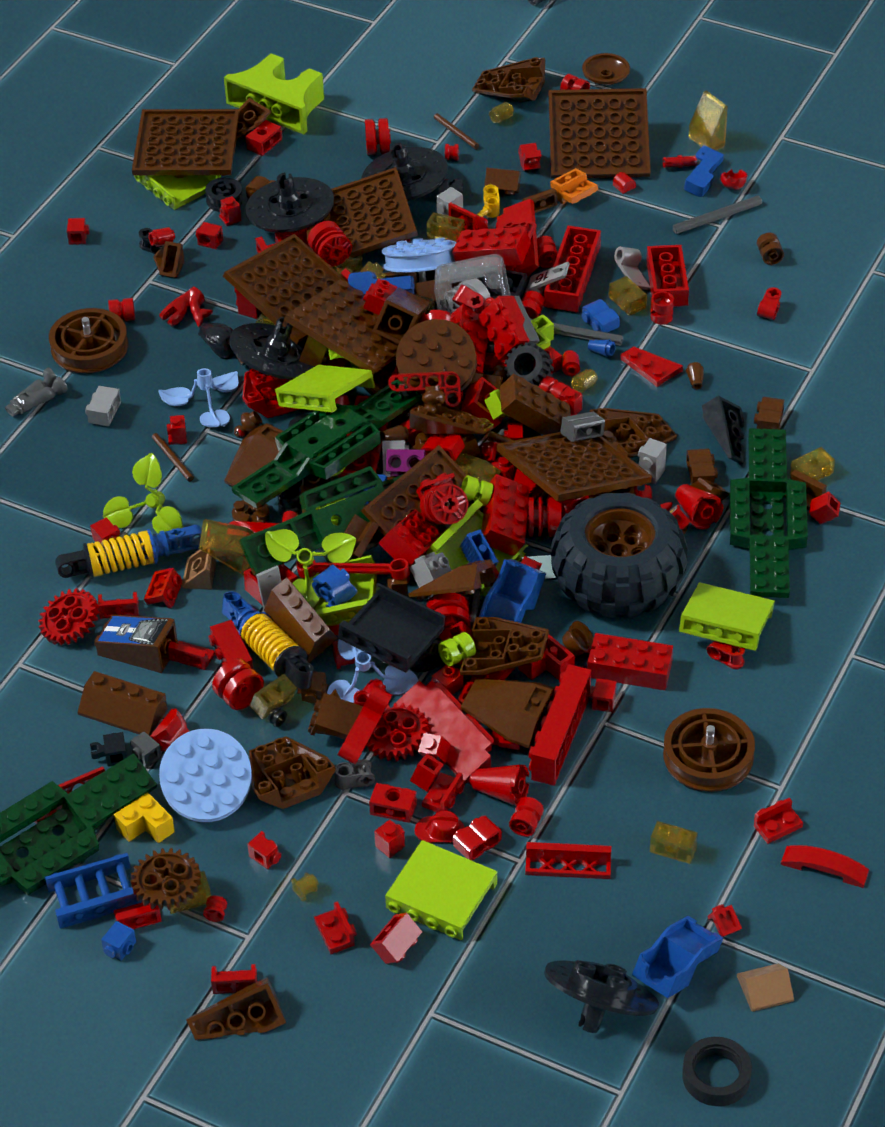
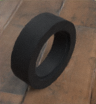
M724 1037L703 1038L695 1042L685 1054L682 1073L683 1083L689 1094L701 1103L710 1106L730 1105L740 1100L748 1091L751 1081L752 1063L746 1050L737 1042ZM708 1056H723L737 1066L739 1076L728 1086L712 1087L703 1083L696 1075L695 1067L697 1063Z

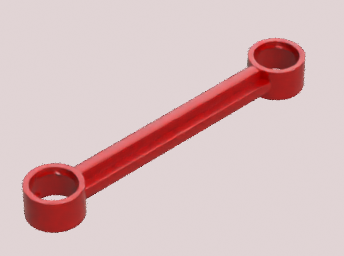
M403 558L395 559L390 564L317 563L314 560L311 565L307 566L309 567L307 568L309 578L316 575V573L323 572L330 565H335L340 570L345 569L349 574H391V577L395 580H403L410 575L408 561ZM297 561L298 574L301 578H305L303 565Z

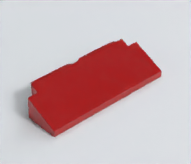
M527 199L504 208V214L497 216L496 228H501L509 222H535L534 201ZM536 228L522 265H517L513 270L527 273V277L539 267Z
M419 680L395 702L398 707L402 703H405L406 708L410 704H412L413 709L418 707L420 713L423 712L427 719L429 728L427 734L441 735L451 744L445 764L456 775L458 772L462 773L465 784L470 781V775L476 769L491 768V755L488 752L492 750L491 746L494 744L493 737L474 717L469 714H463L459 701L441 683L430 681L425 686Z

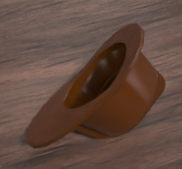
M580 621L573 622L569 630L562 637L565 648L576 657L589 653L592 649L594 637L589 628Z

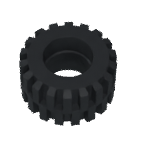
M534 343L518 344L517 349L514 347L511 349L513 352L511 354L508 353V360L505 359L507 366L504 367V370L507 372V378L514 373L519 377H523L531 384L539 386L543 378L546 376L552 377L553 375L550 373L554 371V367L551 365L553 364L551 356ZM530 359H535L536 365L534 370L528 375H523L522 369L524 364Z

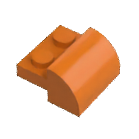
M576 168L550 181L551 188L557 191V200L562 204L566 202L577 203L579 200L598 191V185L587 180L586 173Z

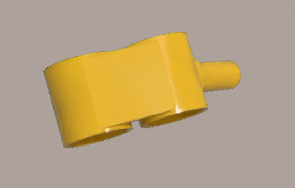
M487 185L483 189L484 207L477 215L494 218L500 213L499 191L497 186Z

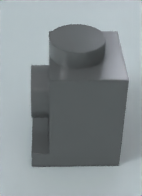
M142 732L130 741V746L133 747L132 753L139 760L143 761V766L146 769L162 758L160 744L147 733Z

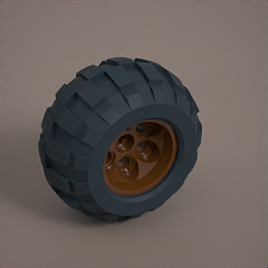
M605 493L600 494L596 498L584 500L562 518L551 545V565L562 591L572 601H576L584 610L591 613H599L603 617L631 618L639 616L643 612L655 610L663 605L670 596L674 595L683 580V575L687 568L688 549L683 531L679 528L677 519L666 509L661 508L660 504L649 498L636 496V494Z

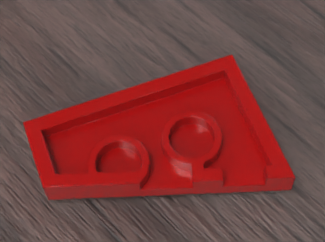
M634 346L621 354L623 362L656 387L683 371V365Z

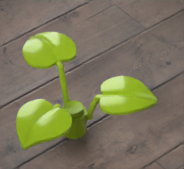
M149 453L137 461L133 467L132 474L136 483L145 485V489L152 493L146 496L144 502L129 506L127 498L122 496L114 497L105 505L103 517H107L118 528H124L130 525L133 520L131 509L147 504L150 508L157 507L155 511L157 516L152 520V526L157 533L163 530L166 532L176 528H183L180 513L171 506L162 508L165 502L164 494L156 489H152L158 487L161 483L162 472L156 456L153 453Z
M281 529L265 533L267 548L274 559L280 562H287L291 559L292 554L297 555V560L304 568L305 580L297 579L293 584L313 608L320 599L313 590L312 583L314 581L309 580L307 566L313 563L314 556L326 555L331 563H345L351 558L356 544V538L350 534L333 533L326 536L322 541V548L325 552H311L307 548L295 551L299 546V539L293 531Z

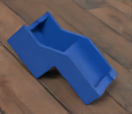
M504 559L498 578L485 597L479 617H497L522 623L525 611L534 610L547 573L513 559Z
M686 916L668 926L651 948L640 953L632 976L666 998H669L689 986L697 964L716 954L724 937L716 932H710L697 924L695 919Z

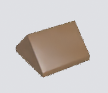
M211 541L187 558L182 582L183 588L212 589L217 563L214 542Z
M779 963L737 973V978L752 1012L794 1001L788 968Z

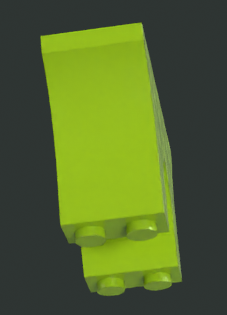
M272 53L256 66L243 72L227 74L224 77L227 104L240 108L250 98L271 110L266 120L303 135L307 132L308 115L324 100L322 73L309 68L297 78L285 80L284 58Z

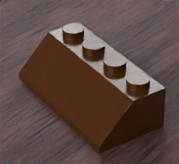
M287 577L271 590L264 611L298 646L306 651L308 663L338 639Z
M94 671L84 685L78 715L136 734L145 732L150 736L168 708L165 693Z

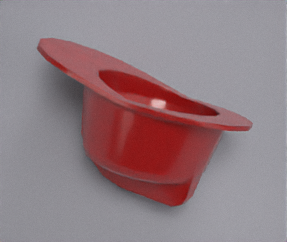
M441 810L434 816H427L419 820L414 830L415 835L421 841L450 843L453 842L455 832L461 828L463 829L464 824L453 812Z

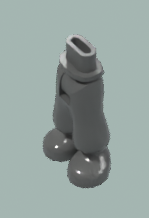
M48 367L43 371L44 380L38 379L34 381L30 386L10 400V404L5 406V410L12 417L17 414H24L23 412H27L41 403L52 400L56 395L67 392L68 388L65 381L61 377L56 378L53 370Z

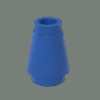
M610 339L590 340L588 350L606 357L612 356L615 352V342H612Z

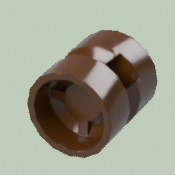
M769 232L762 234L758 238L757 246L764 263L768 265L779 263L784 257V251L777 235Z

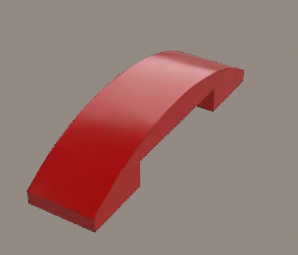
M786 846L781 860V865L797 870H801L803 866L841 876L843 877V883L864 888L869 873L867 867L845 855L813 846Z

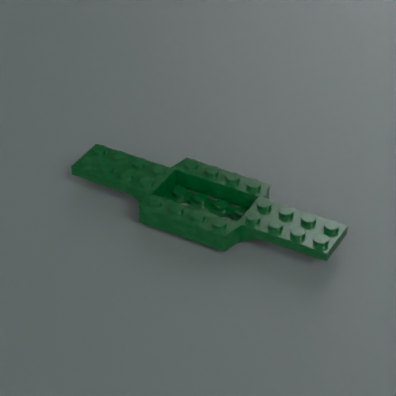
M395 380L391 384H394L395 387H398V385L402 382L399 380ZM387 385L358 405H340L336 403L337 410L334 412H312L275 436L276 446L279 450L275 459L234 485L232 493L258 509L309 474L325 480L381 444L380 431L378 429L420 402L422 394L416 390L393 391ZM339 423H346L345 425H342V426H338V425H337V424H339ZM356 431V432H354L353 434H351L350 436L346 437V435L349 434L350 432ZM317 440H318L317 443H315V444H310L311 441H317ZM338 440H342V441H340L339 443H337L336 445L333 446V444H334L335 442H337ZM325 449H328L327 451L319 455L320 452H322Z
M749 428V477L730 480V545L749 549L750 595L789 598V550L807 547L806 482L787 479L786 430ZM785 494H786L787 536H784V509H783V498L785 497ZM749 496L751 497V535H750V498H749ZM770 504L772 505V508L765 509L762 505ZM770 531L773 533V535H764L763 532Z
M369 466L303 492L299 496L302 514L238 540L253 575L255 576L272 567L297 559V555L292 554L291 559L287 562H280L274 559L266 545L265 533L267 531L281 529L293 531L299 539V546L295 551L307 548L311 552L317 550L325 552L322 548L324 538L333 533H344L354 514L370 522L361 512L365 507V503L375 499L402 475L382 481L372 467ZM333 515L340 517V525L332 524L331 517ZM378 529L365 551L380 546L379 542L384 536ZM327 555L323 556L328 563H331Z
M133 753L69 794L55 782L51 781L0 812L1 843L62 805V808L52 815L39 821L36 825L0 846V887L13 883L26 895H30L46 885V876L69 870L98 852L99 843L94 830L116 812L147 792L150 793L157 788V783L136 755ZM61 826L65 831L62 835L56 836L52 833L53 828ZM20 848H26L29 851L28 856L25 858L18 857L16 853Z

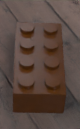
M514 373L500 386L501 412L542 435L561 432L562 418L571 416L570 405L567 402L561 401L551 393L545 392L537 385L531 384L523 377H519Z

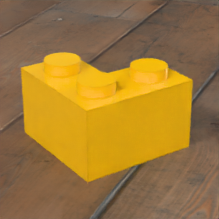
M148 792L114 814L116 829L128 842L145 831L157 843L175 833L172 816Z

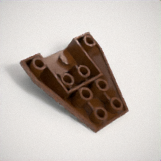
M534 57L485 70L481 73L472 91L518 102L535 101L545 83V57Z
M433 403L437 409L436 413L429 412L428 408L425 407L426 404L424 407L417 406L410 411V428L426 434H485L494 427V424L489 423L490 421L485 418H478L455 407H450L445 403L442 405L440 403Z
M610 408L590 410V412L594 411L605 420L602 437L629 458L637 457L640 447H644L649 438L665 444L677 438L671 427L656 413Z
M268 423L252 430L242 440L224 482L233 487L274 460L279 453L275 436L282 433L283 430Z
M491 559L475 561L459 566L408 594L409 597H416V600L425 599L437 594L463 591L464 595L475 593V589L481 588V584H484V587L493 586L499 572Z
M476 617L472 628L476 653L471 658L463 659L460 675H490L542 660L549 630L497 617Z
M476 678L461 705V709L509 742L529 748L536 736L537 723L546 705L554 700L555 688L536 682Z
M287 736L277 738L270 743L259 745L255 749L249 750L252 790L261 801L281 809L320 795L336 771L334 764L327 756Z

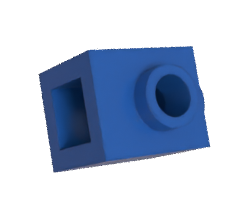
M116 921L101 939L103 951L108 957H115L122 961L126 954L131 953L136 943L134 929Z

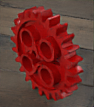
M76 588L72 592L68 589L67 594H64L62 591L60 597L55 595L54 601H48L49 607H43L45 612L40 613L42 619L38 620L41 624L39 629L48 642L52 641L54 645L59 643L60 646L66 642L69 645L71 640H74L76 643L79 636L84 638V632L90 633L89 627H95L93 621L98 620L96 615L100 613L98 611L99 605L89 591L86 592L84 589L79 591Z
M394 703L392 708L387 705L366 744L368 751H372L373 756L379 755L381 760L386 756L387 761H390L392 757H395V760L398 761L399 756H402L405 760L408 753L414 756L413 750H419L423 733L429 732L428 722L424 713H420L418 707L413 709L412 704L407 708L405 703H402L400 707Z

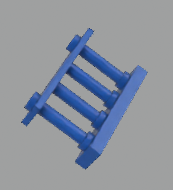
M128 853L115 855L108 859L45 877L48 892L56 891L61 907L55 910L60 929L114 913L113 910L142 903V900L138 901L137 895L133 894V889L126 870L131 869ZM118 873L123 890L110 893L105 876ZM97 879L102 896L90 899L84 882ZM76 885L81 902L69 905L64 888Z

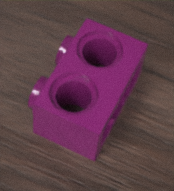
M387 449V474H390V477H398L405 474L411 469V462L413 460L420 461L426 456V452L424 450ZM394 460H401L400 467H392V462Z

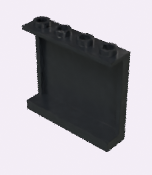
M377 583L376 593L349 623L343 620L339 624L338 639L406 673L443 632L445 616L389 587Z

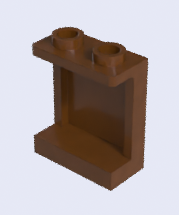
M324 693L321 700L317 699L313 711H316V715H313L310 720L309 726L312 727L310 734L314 736L316 731L319 730L346 739L363 706Z

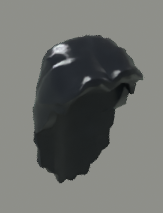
M202 323L199 327L198 335L204 339L217 356L230 358L235 355L229 345L230 336L233 331L231 327L221 323Z

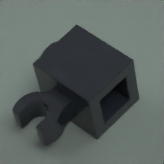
M123 732L103 735L104 745L98 742L90 743L91 751H93L91 752L92 759L106 757L107 766H114L127 758Z

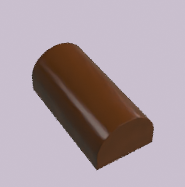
M554 188L522 199V201L527 199L534 201L535 213L558 205L557 191Z

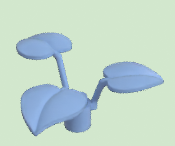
M203 368L197 371V379H194L192 391L184 387L159 390V395L165 403L171 406H182L188 403V398L193 397L198 385L201 390H206L210 410V412L201 414L200 423L206 427L225 426L229 423L230 416L222 409L213 411L209 389H217L223 393L236 390L239 385L238 372H231L212 379L211 370Z
M339 639L338 651L340 655L346 660L355 658V674L351 685L346 680L334 681L329 686L327 694L330 695L336 689L341 699L354 703V694L360 691L354 687L360 671H367L371 667L381 678H384L383 684L386 686V691L392 695L406 693L418 682V678L410 669L405 673L391 665L386 667L384 675L377 668L375 662L371 661V655Z

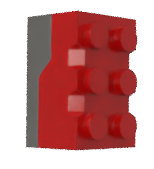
M498 296L478 315L482 325L488 329L487 336L489 341L495 344L494 352L499 361L508 360V353L511 354L513 352L511 349L514 347L517 349L518 344H537L540 341L519 296Z

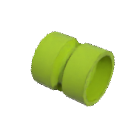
M467 475L462 482L461 489L467 495L469 502L472 500L475 502L478 499L483 504L482 506L485 507L491 498L493 483L484 480L479 482L478 478Z
M462 632L452 639L449 638L439 643L438 651L442 661L451 667L461 662L464 658L474 656L476 647L470 635Z

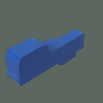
M705 145L696 153V158L701 160L700 164L686 178L684 185L685 191L699 197H703L712 186L714 177L712 173L723 162L724 154Z
M371 271L350 273L348 284L365 294L371 284H375L378 279L376 274ZM413 276L381 279L414 294Z

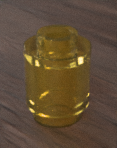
M504 102L492 108L489 112L490 119L494 123H500L512 117L514 112L513 106L508 102Z
M592 369L583 370L572 378V388L583 393L595 385L598 379L596 372Z

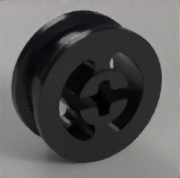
M222 177L216 178L206 185V203L212 210L220 212V200L231 196L241 206L243 202L242 186L237 180Z

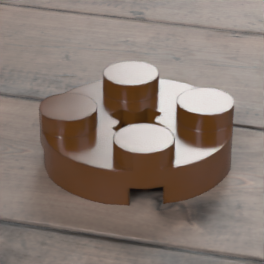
M244 500L236 501L233 504V521L266 522L270 518L267 504L258 509Z

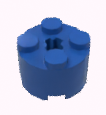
M330 565L312 579L314 581L312 583L314 592L319 599L323 597L328 602L327 607L345 604L358 592L349 581V573L345 569L340 570L335 565Z

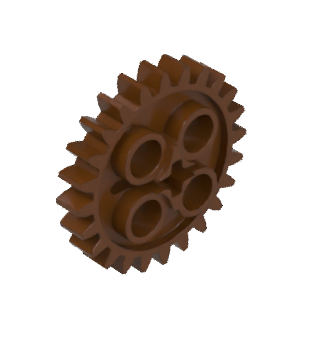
M162 848L159 854L153 850V856L145 854L146 860L139 859V866H134V872L131 873V886L133 894L137 895V900H143L144 906L150 903L151 909L158 905L160 911H162L164 906H167L168 910H171L172 905L180 908L179 902L188 904L187 897L193 899V892H199L198 886L201 885L199 864L195 863L194 857L189 858V853L182 855L181 849L173 853V849L170 848L165 853L164 848Z

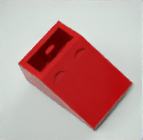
M415 509L394 526L382 538L379 544L394 560L398 558L406 559L410 567L415 563V559L428 551L441 534L436 527L432 526L425 519L422 513Z

